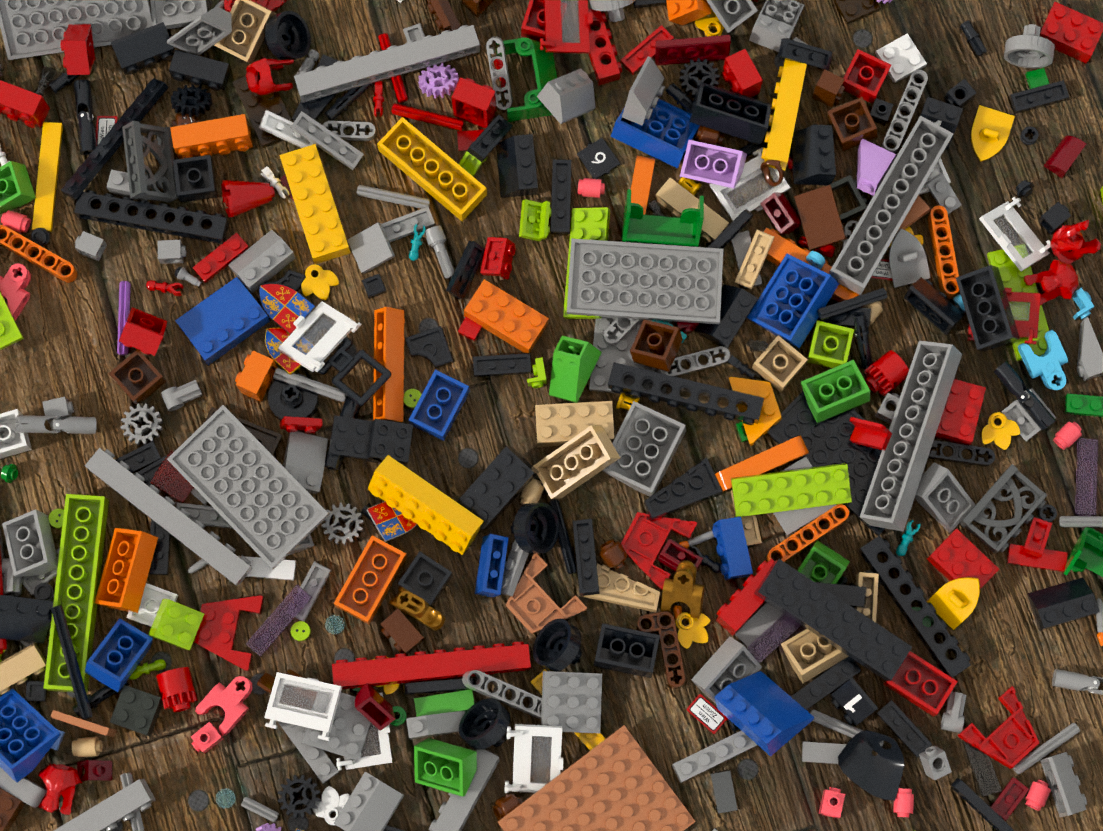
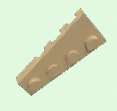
M597 563L600 594L581 596L656 612L660 592L638 581L635 582L624 574L612 571L605 565Z

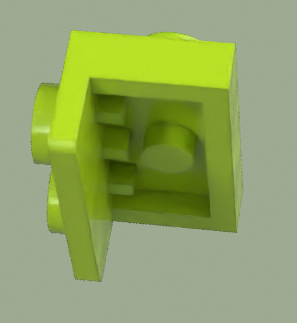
M527 199L522 201L519 237L535 241L547 238L550 232V226L548 225L551 216L550 201L543 203Z

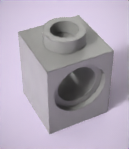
M85 231L75 241V249L78 253L97 261L100 260L107 246L104 239Z
M181 240L157 241L160 264L183 263V257H186V246H183Z
M887 393L875 417L891 424L895 411H889L886 408V404H893L896 410L900 396L895 393Z
M66 397L42 402L45 416H58L62 420L72 416L71 413H74L72 401L69 402ZM47 419L46 421L50 424L52 419Z
M928 747L919 754L925 774L933 780H937L952 772L945 751L939 747Z

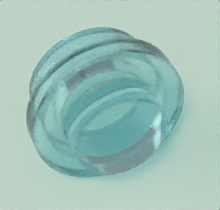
M331 615L326 619L325 628L330 634L336 635L343 631L345 623L342 617Z
M221 789L216 794V803L221 808H230L236 801L235 793L230 789Z

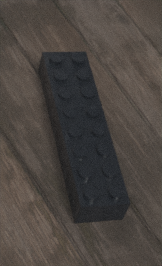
M780 559L773 563L754 593L885 681L893 679L912 646Z

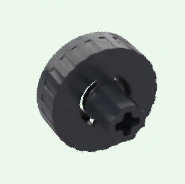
M284 11L270 17L267 21L264 43L278 59L296 60L308 53L311 45V35L306 22L299 14L293 11Z
M294 373V374H297V375H300V376H303V377L307 378L306 376L301 375V374H299V373ZM275 380L268 392V404L275 417L280 421L285 416L311 418L317 411L319 395L302 388L300 389L295 385Z
M547 503L524 504L517 511L515 520L510 527L518 546L527 553H546L550 551L556 544L559 535L558 517L554 509Z
M564 619L550 621L541 629L534 642L533 657L535 661L549 671L554 672L565 669L571 663L576 664L582 656V651L580 650V631Z
M493 698L483 699L471 706L463 715L459 724V734L473 749H485L492 745L499 747L507 739L505 732L510 724V714L498 700Z

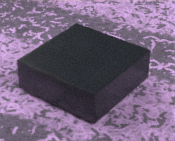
M380 274L362 280L369 299L386 293Z
M27 681L26 701L46 702L47 690L43 689L44 681Z

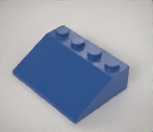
M659 99L656 108H651L653 112L650 119H646L642 126L622 118L623 109L615 122L611 137L678 168L685 157L688 140H694L700 125L689 122L691 114Z
M786 254L747 318L800 349L819 318L818 309L827 305L839 283L830 274Z
M238 277L175 320L208 366L270 322L267 314Z
M762 671L727 685L714 696L718 710L770 757L814 720V716Z
M12 688L0 697V767L18 783L35 769L61 734Z

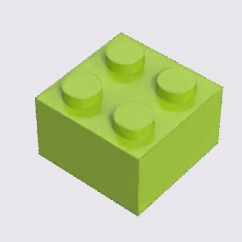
M816 321L807 362L830 368L847 363L854 329Z
M162 599L148 635L179 648L190 650L204 613L170 599Z

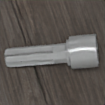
M442 226L431 227L425 230L424 233L428 245L434 248L444 277L446 279L452 278L454 269L444 245L446 237Z

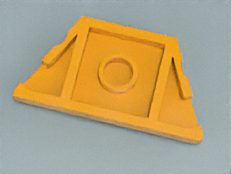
M728 377L733 391L764 398L759 423H754V425L743 423L749 444L753 446L757 439L765 435L773 425H776L782 419L771 383ZM745 405L737 406L739 412H745L747 410V407Z

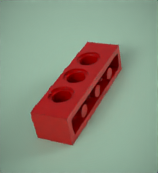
M589 8L588 12H592L593 24L589 25V57L599 86L620 80L622 67L621 63L617 62L615 58L617 51L615 45H611L610 42L612 36L610 29H606L605 26L607 21L604 11L601 12ZM598 26L600 29L593 31L591 27ZM603 43L605 44V46L599 48L596 46V44ZM607 59L610 63L605 65L601 61Z

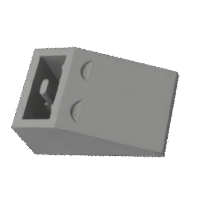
M766 0L754 24L749 41L779 52L781 39L791 38L804 4L795 0Z

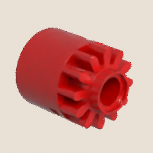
M889 350L865 369V382L874 393L878 391L880 395L885 396L906 380L909 368L897 353Z
M189 667L176 668L156 675L165 710L173 709V712L190 709V704L197 701Z

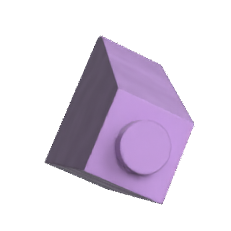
M862 139L857 152V188L874 196L894 162L896 154Z

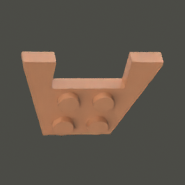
M537 553L533 555L516 586L513 596H510L505 605L531 634L541 631L552 620H566L587 610V607L576 595L562 608H559L533 580L548 566Z

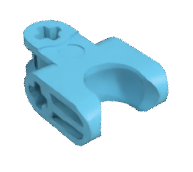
M1053 330L1046 332L1044 337L1047 349L1041 356L1034 354L1031 347L1025 343L1018 345L1020 356L1032 379L1040 376L1044 386L1052 390H1060L1066 385V376L1061 366L1068 363V358L1056 332ZM1054 377H1057L1058 379L1055 381L1056 384H1053L1051 382L1054 380Z

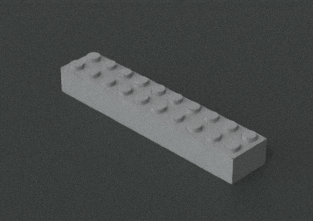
M922 116L919 117L829 272L839 284L859 295L862 294L950 142L953 133Z
M927 341L918 342L889 428L892 436L886 450L881 452L860 514V518L870 526L904 531L962 353L953 344Z

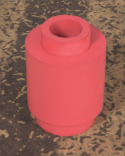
M579 179L578 194H581L582 197L600 198V194L604 195L605 183H602V179Z
M8 210L6 213H3L1 223L15 232L27 233L31 225V219L27 218V215Z
M1067 422L1055 434L1056 437L1053 441L1057 446L1065 450L1082 436L1080 432L1082 428L1076 422Z
M1042 780L1033 781L1025 798L1027 800L1025 805L1040 811L1045 806L1051 789L1048 788L1049 784Z
M898 788L893 813H897V817L909 818V814H913L914 794H912V789Z

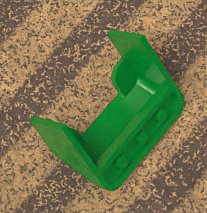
M529 38L503 41L506 55L518 53L524 57L532 56L538 88L525 94V106L507 108V121L511 122L552 115L537 96L547 82L557 78L553 53L546 52L545 47L544 50H540V41ZM496 43V54L502 55L501 52L497 53V48L500 46V44Z
M628 189L624 209L622 242L698 247L704 219V196L699 198L698 209H685L682 211L680 218L643 215V207L640 204L631 203V189Z
M1090 527L1084 528L1066 562L1063 574L1068 575L1070 570L1083 572L1087 568L1103 577L1102 533Z

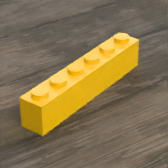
M785 60L784 65L779 66L777 77H781L780 83L776 82L774 93H777V99L773 98L771 109L774 110V114L770 115L768 126H771V129L766 131L764 141L768 144L767 148L763 147L761 156L764 162L779 160L784 171L788 163L807 66L805 63ZM768 165L769 168L776 169L774 166Z

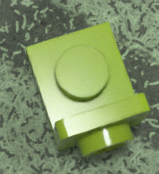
M466 151L459 165L474 177L483 162H480Z
M543 357L535 358L536 364L532 365L534 376L538 377L527 379L528 387L540 388L543 387V384H547Z

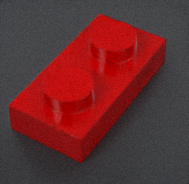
M285 416L280 421V429H286L287 432L303 430L305 433H316L322 427V419Z
M1033 517L1022 552L1041 558L1052 523Z

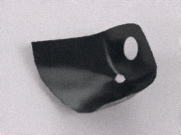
M868 730L857 733L838 755V764L842 772L871 795L895 801L904 769V757L899 745L893 738ZM880 741H887L892 747L884 749L879 743ZM872 750H874L875 752H877L878 755L873 756L872 753H871Z

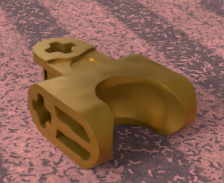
M680 562L674 575V580L665 579L661 612H670L673 603L683 602L690 608V617L700 618L705 585L695 584L697 568L692 562Z
M400 586L398 587L399 593L393 601H389L390 605L399 609L404 614L412 616L434 631L439 630L445 622L443 614L430 607L424 599Z

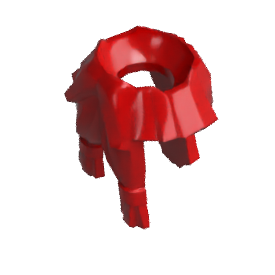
M263 58L249 64L246 68L248 88L258 95H268L272 92L292 89L293 83L274 84L271 71L283 69V65L292 64L294 60ZM258 72H259V74H260V80H259V82H258V76H257V75H258Z
M1089 220L1073 225H1063L1054 232L1050 246L1052 247L1053 254L1060 261L1071 264L1079 260L1084 254H1094L1100 250L1101 243L1097 238L1085 242L1080 232L1088 228Z
M1053 260L1048 271L1024 276L1026 285H1032L1033 283L1041 284L1044 293L1041 294L1040 306L1057 296L1071 299L1079 285L1078 275L1073 266L1059 260Z
M49 764L44 770L39 772V776L45 783L44 789L47 792L38 807L53 813L59 808V798L62 794L64 799L60 812L64 815H70L75 787L79 783L82 784L77 769L63 764Z

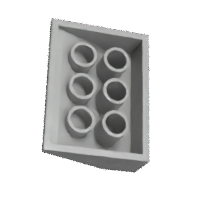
M633 401L612 443L620 459L602 471L634 490L651 497L656 493L686 432V425Z

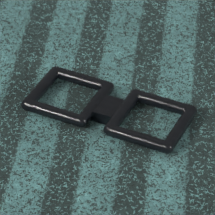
M322 319L305 338L311 343L324 328L329 331L333 325L326 319ZM346 336L342 341L343 345L327 360L318 372L324 375L331 367H334L339 373L332 379V383L359 406H363L392 374L391 371L364 350H359L354 357L349 355L347 350L353 345V341ZM363 359L382 375L362 396H359L342 380Z

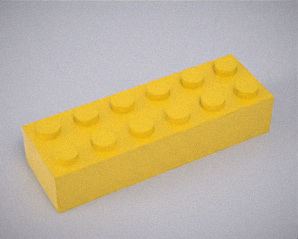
M403 117L377 143L380 153L462 222L487 196V188Z
M316 144L280 155L314 264L350 254L351 252Z
M389 455L376 468L367 489L375 497H379L384 502L386 501L389 507L396 508L405 518L411 519L421 529L428 531L437 540L444 542L453 551L461 555L465 553L475 540L484 522Z

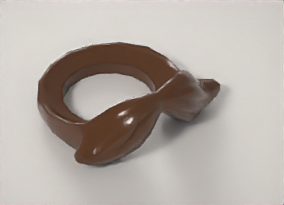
M768 160L763 162L760 170L764 173L766 182L770 186L780 185L784 177L780 161ZM768 165H772L778 170V182H774L771 179Z

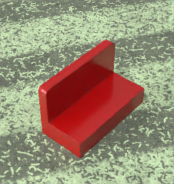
M850 417L849 421L855 425L850 438L852 443L886 450L892 433L883 424Z

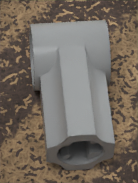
M196 380L180 387L168 388L161 392L168 411L177 410L183 407L184 403L203 396Z
M10 558L2 559V574L4 576L3 594L5 596L18 597L21 595L22 577H14Z
M958 692L950 693L947 699L946 711L942 716L941 729L957 733L962 731L964 725L965 694Z

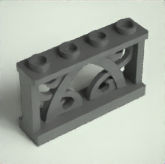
M132 121L123 126L130 198L164 201L165 203H170L177 199L173 165L175 155L170 127L141 124L138 121ZM141 133H146V137L142 136ZM157 135V139L151 142V136ZM149 151L160 164L159 169L154 175L150 168L144 164V157L148 155ZM151 185L153 191H148L147 186Z
M1011 464L959 524L971 532L992 550L994 554L998 551L1002 553L1009 546L1007 541L1011 536L1015 538L1022 531L1019 527L1023 523L1028 524L1034 517L1032 512L1036 508L1040 510L1047 502L1044 500L1047 494ZM1011 476L1015 477L1025 487L1018 490ZM1001 490H1006L1007 494L1011 492V495L1003 497ZM1023 491L1032 492L1034 502L1027 504L1025 499L1029 496L1020 497V493ZM994 498L995 500L1005 502L1013 498L1014 518L994 520L996 508L991 499ZM1022 508L1029 509L1022 517ZM985 509L991 510L992 514L990 519H987L989 515H986L984 513ZM974 521L986 526L984 534L971 522ZM1014 526L1007 534L1005 527ZM990 527L994 528V537L996 532L1002 534V538L999 541H992L989 538L988 532Z

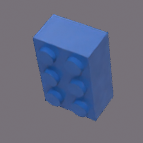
M434 370L409 418V423L444 441L470 392L469 386Z
M119 618L87 661L85 673L119 692L150 650L153 638Z

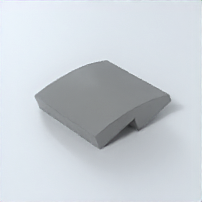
M1031 388L1030 390L1034 393V395L1040 400V402L1050 412L1054 419H1056L1055 415L1051 412V410L1046 406V404ZM1031 397L1024 403L1032 407L1034 404L1033 398ZM1017 400L1002 411L1008 420L1015 421L1018 424L1020 435L1025 441L1041 430Z

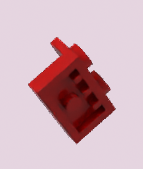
M487 237L480 273L482 275L500 276L503 279H509V274L512 271V260L516 251L515 243L508 238Z

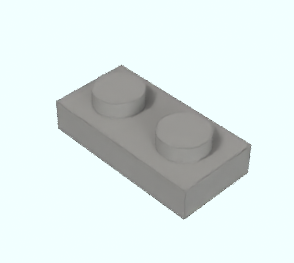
M943 173L925 183L938 206H943L948 214L962 205Z

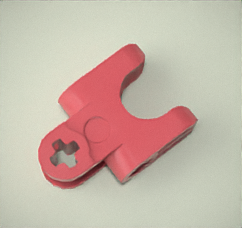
M19 263L12 265L4 277L0 276V291L4 299H7V306L15 321L31 295L25 290L31 281V273L24 265Z
M243 676L234 678L227 687L219 682L198 704L195 712L198 715H205L213 707H222L225 712V718L219 726V733L222 736L227 735L249 710V707L243 702L253 690L252 682ZM239 683L244 684L246 688L244 691L239 690Z

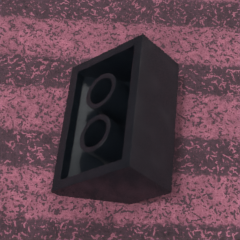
M164 22L111 42L125 75L135 74L139 69L145 67H153L160 61L171 60L175 52L174 46L167 44L170 36Z
M811 125L793 132L791 150L794 184L824 186L832 184L836 176L832 125Z
M533 134L516 135L500 141L496 146L501 198L538 195Z
M921 277L908 289L904 299L947 335L963 318L964 314L958 305H953L948 301V297L943 292H938L933 288L934 285L929 280H924Z
M723 284L721 289L720 323H699L695 332L716 345L729 349L758 298L742 288Z
M1083 577L1027 594L1039 631L1086 618L1100 612L1094 593Z
M0 595V639L43 644L51 623L53 601Z
M602 623L594 667L651 678L660 635Z

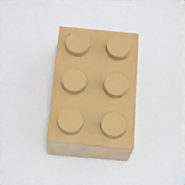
M235 0L230 11L232 32L214 46L248 63H253L265 38L267 21L276 13L251 0Z

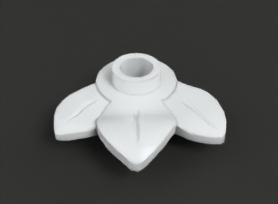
M328 786L322 793L321 802L315 803L318 809L312 808L316 816L324 818L329 825L334 826L335 820L350 795L343 794L339 796L334 788ZM332 812H336V816L334 818L330 817Z

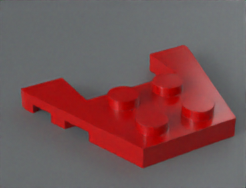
M637 512L621 544L627 556L659 589L663 590L664 581L666 578L669 579L671 574L653 565L671 530L689 539L697 522L667 517L651 520L649 514Z
M259 595L202 604L200 612L204 613V616L196 633L194 643L249 672L252 654L233 650L240 611L261 614L264 596Z
M1013 686L1008 688L998 698L1011 715L985 738L975 725L971 723L957 735L1009 769L1013 768L1039 744L1033 727L1022 710L1023 706L1015 695L1016 691Z

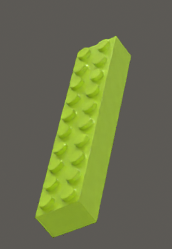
M66 494L53 607L59 605L63 607L86 693H88L90 675L85 673L87 661L92 656L98 605L94 602L101 578L109 500L105 496ZM52 614L43 689L48 691L74 692Z

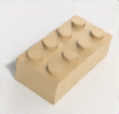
M612 401L535 405L537 447L562 446L591 425H602L611 442L613 443Z
M591 425L533 465V467L539 471L537 475L550 498L559 499L620 459V456L603 426Z

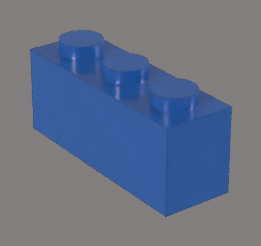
M741 517L721 519L715 522L712 531L717 539L718 545L716 550L721 558L722 564L720 569L725 580L743 578L753 574Z
M494 534L483 537L475 594L492 598L501 595L508 537Z

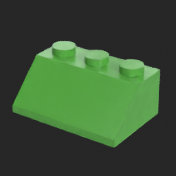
M854 360L801 381L808 406L817 423L870 401V389Z
M431 738L425 739L414 746L415 783L462 797L465 796L477 771V751Z

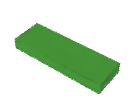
M469 689L414 698L416 717L468 710L474 705L473 691Z

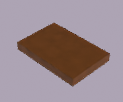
M831 185L794 196L810 251L846 240Z

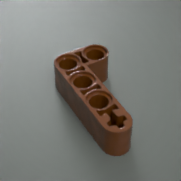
M658 612L641 616L637 622L638 631L652 634L658 633L660 635L659 643L667 684L673 689L680 688L684 684L685 674L673 615L670 612ZM668 617L670 625L663 626L660 623V618ZM643 620H648L651 623V628L643 629L640 623ZM671 636L674 639V643L666 645L663 638ZM669 655L677 657L678 662L675 665L667 662ZM679 667L680 670H676V676L680 677L681 680H679L678 684H675V681H671L674 676L673 670Z

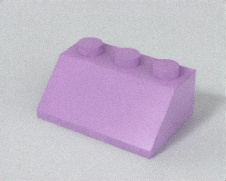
M688 140L680 177L735 189L743 173L747 154L735 149Z

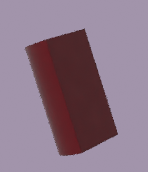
M1064 136L1044 164V167L1060 178H1063L1086 143L1073 136Z
M366 683L355 698V709L381 731L395 720L393 707Z

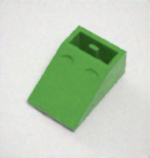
M561 336L553 353L549 395L577 403L602 352L587 341Z

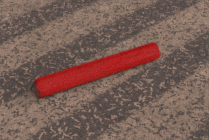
M383 33L378 36L382 51L387 50L391 46L388 34ZM401 75L391 77L398 102L407 101L408 98Z
M396 103L393 104L391 109L394 115L459 131L464 126V121L461 119Z

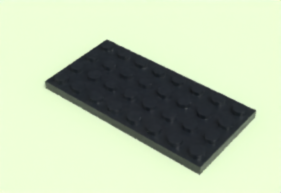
M802 391L781 413L782 419L776 425H773L767 434L778 445L801 435L809 453L796 459V461L807 457L812 467L847 463L852 502L842 504L879 536L886 528L870 526L860 518V514L882 450L855 444L850 441L855 425L849 421L850 417L865 420L853 408L817 423L808 406L804 391ZM848 443H851V445L862 452L864 450L868 451L867 455H865L867 458L861 460V456L856 454L852 448H846Z

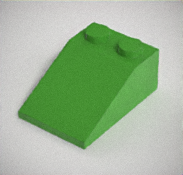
M10 161L0 167V214L21 207L36 198L24 164Z
M817 540L797 571L814 582L836 584L850 561Z

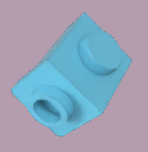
M1081 287L1072 296L1080 308V311L1073 316L1074 320L1078 318L1085 319L1091 314L1090 311L1094 307L1091 302V296Z

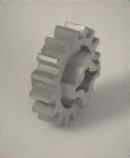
M138 403L136 409L130 406V413L124 412L127 417L122 418L121 421L125 425L120 427L122 430H126L123 435L129 437L128 440L131 443L135 440L136 445H139L141 441L146 445L148 440L154 442V436L160 437L157 432L158 430H163L159 425L163 423V420L159 418L161 414L155 412L156 409L153 406L149 409L148 404L145 403L142 408ZM149 414L153 417L154 423L149 421ZM144 421L146 425H142L140 428L138 424H142ZM130 426L135 428V435L131 432Z
M340 503L339 508L332 505V511L326 510L330 514L324 520L326 523L321 524L322 528H327L323 533L325 535L330 534L329 541L335 539V544L337 545L340 541L343 542V545H346L347 540L354 543L353 537L355 536L359 539L358 531L363 532V528L360 525L364 524V521L359 520L362 514H356V507L350 509L351 505L349 503L346 507ZM341 512H348L352 515H342ZM335 515V521L330 526L331 519ZM341 520H343L344 522H346V523H345V525H346L345 528H342V526H340V521H341ZM356 522L355 528L351 533V526ZM340 532L345 534V536H338L336 533Z

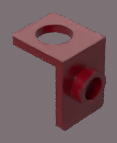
M86 760L78 762L77 772L82 782L89 780L111 781L112 761ZM83 766L85 767V774H84V776L82 775V768H83Z

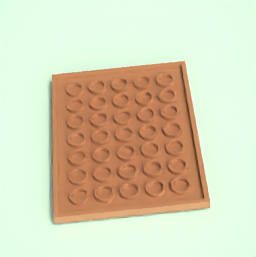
M625 725L621 726L497 821L503 831H684L696 822Z

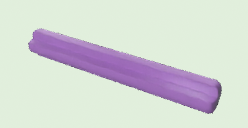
M121 281L119 283L117 353L119 355L128 354V347L119 342L123 327L130 313L131 284L128 281Z

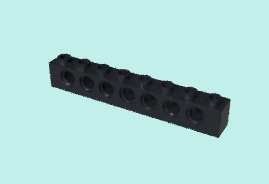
M86 190L79 195L74 211L76 216L81 219L218 244L225 242L229 227L227 218L222 214L208 215L204 211L196 210V212H192L184 207H177L175 209L162 203L153 205L149 201L141 200L137 202L129 197H122L120 199L107 193L98 195L91 190ZM101 203L99 209H93L95 204ZM114 207H120L118 212H111ZM132 210H138L135 216H130ZM151 213L157 214L154 219H148ZM169 217H175L173 222H166ZM187 220H194L192 225L185 226ZM206 223L212 224L210 229H203V226Z
M615 362L613 363L608 382V388L617 394L625 392L634 398H641L642 396L649 398V401L660 403V401L667 402V405L671 407L684 406L692 412L701 410L705 411V414L709 416L722 415L726 420L735 421V419H738L747 425L759 423L764 398ZM627 378H632L635 381L632 385L624 383ZM650 382L653 384V387L650 390H646L643 388V385ZM664 387H670L672 392L670 394H663L661 390ZM687 391L691 396L683 399L680 394ZM707 396L710 400L707 403H701L699 398ZM725 400L728 402V406L721 408L718 406V402ZM738 405H745L747 410L739 412L736 408Z
M878 536L861 547L858 552L872 572L879 574V582L941 670L948 676L955 677L971 666L969 663L971 661L970 657L965 651L962 652L960 650L956 637L954 635L950 636L946 630L948 628L943 619H938L934 606L930 602H926L922 589L914 585L910 572L902 568L900 558L896 554L893 555L890 551L891 546L885 538L882 539L881 536ZM877 555H885L887 561L885 563L879 562ZM895 570L898 578L892 579L888 571ZM901 586H906L909 589L908 595H903L900 592ZM911 603H919L920 611H914ZM924 618L931 620V627L923 625L922 621ZM934 635H941L943 637V643H936L934 640ZM949 650L954 653V660L947 659L946 651Z

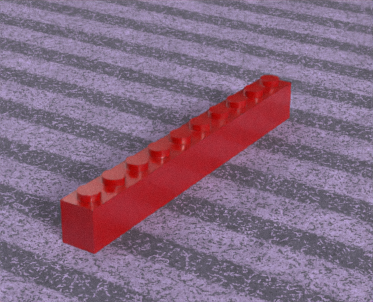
M520 641L513 642L512 646H504L502 643L494 644L493 648H485V646L481 645L474 646L473 650H465L464 647L453 649L454 652H446V650L442 649L435 650L434 654H426L424 651L415 652V656H407V654L403 653L396 654L395 658H387V656L383 655L376 656L375 660H367L365 657L355 659L356 662L337 660L336 664H332L333 684L342 686L343 690L362 688L366 683L372 687L463 677L464 673L471 670H478L487 675L528 671L531 669L529 645Z

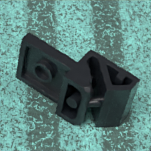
M335 415L333 418L329 454L362 459L366 462L381 464L389 455L399 463L407 464L409 461L413 425L380 419L367 421Z

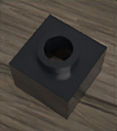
M876 98L870 113L873 121L886 126L894 104Z

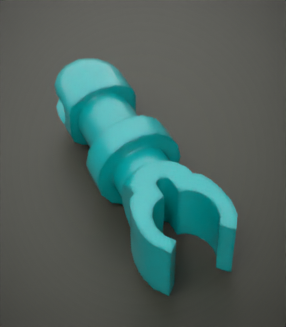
M414 225V238L411 239L412 247L409 251V258L412 261L418 259L419 246L422 245L421 238L425 233L424 225L423 230L419 234L416 231L418 225Z
M913 520L907 523L906 533L901 537L903 540L896 549L898 556L906 554L909 543L913 541L912 537L920 529V524H916V528L912 529L911 524L914 522Z

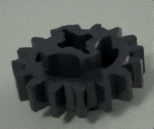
M697 58L695 63L691 59L690 65L685 63V70L681 69L680 71L682 76L679 77V82H683L681 89L686 88L685 93L691 92L692 98H694L700 82L718 87V80L720 78V75L717 74L718 68L713 69L714 63L707 64V59L701 62L700 58Z
M193 84L191 87L184 85L183 89L178 87L177 91H173L171 96L172 109H175L176 113L182 112V116L189 114V117H192L195 114L199 117V113L205 115L206 110L210 111V106H212L211 93H208L207 89L201 90V86L195 88Z
M294 775L293 781L287 778L288 784H281L280 786L283 788V791H278V794L282 796V798L278 799V802L284 804L281 806V810L288 809L286 812L288 816L293 812V818H297L299 814L302 818H305L306 812L312 815L311 809H318L315 803L321 802V799L317 798L321 791L315 790L318 784H311L312 778H308L306 781L305 775H302L300 779H298L297 775ZM303 783L299 788H292L295 784ZM310 789L312 792V800L309 799L308 795ZM287 793L290 795L291 799L289 804L287 802ZM296 793H302L303 800H297ZM300 805L307 806L305 809L296 810Z

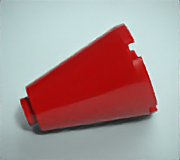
M223 180L221 184L223 203L228 207L225 209L228 218L272 201V197H275L274 188L269 183Z

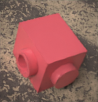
M208 722L191 736L193 739L191 744L197 752L202 751L206 754L224 738L211 722Z
M829 787V790L823 791L819 814L834 818L841 817L845 794L840 793L841 789Z

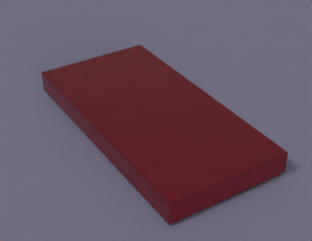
M730 35L656 41L655 64L656 66L690 63L691 59L695 63L697 58H700L701 62L705 59L707 61L725 60L726 57H729L731 37Z

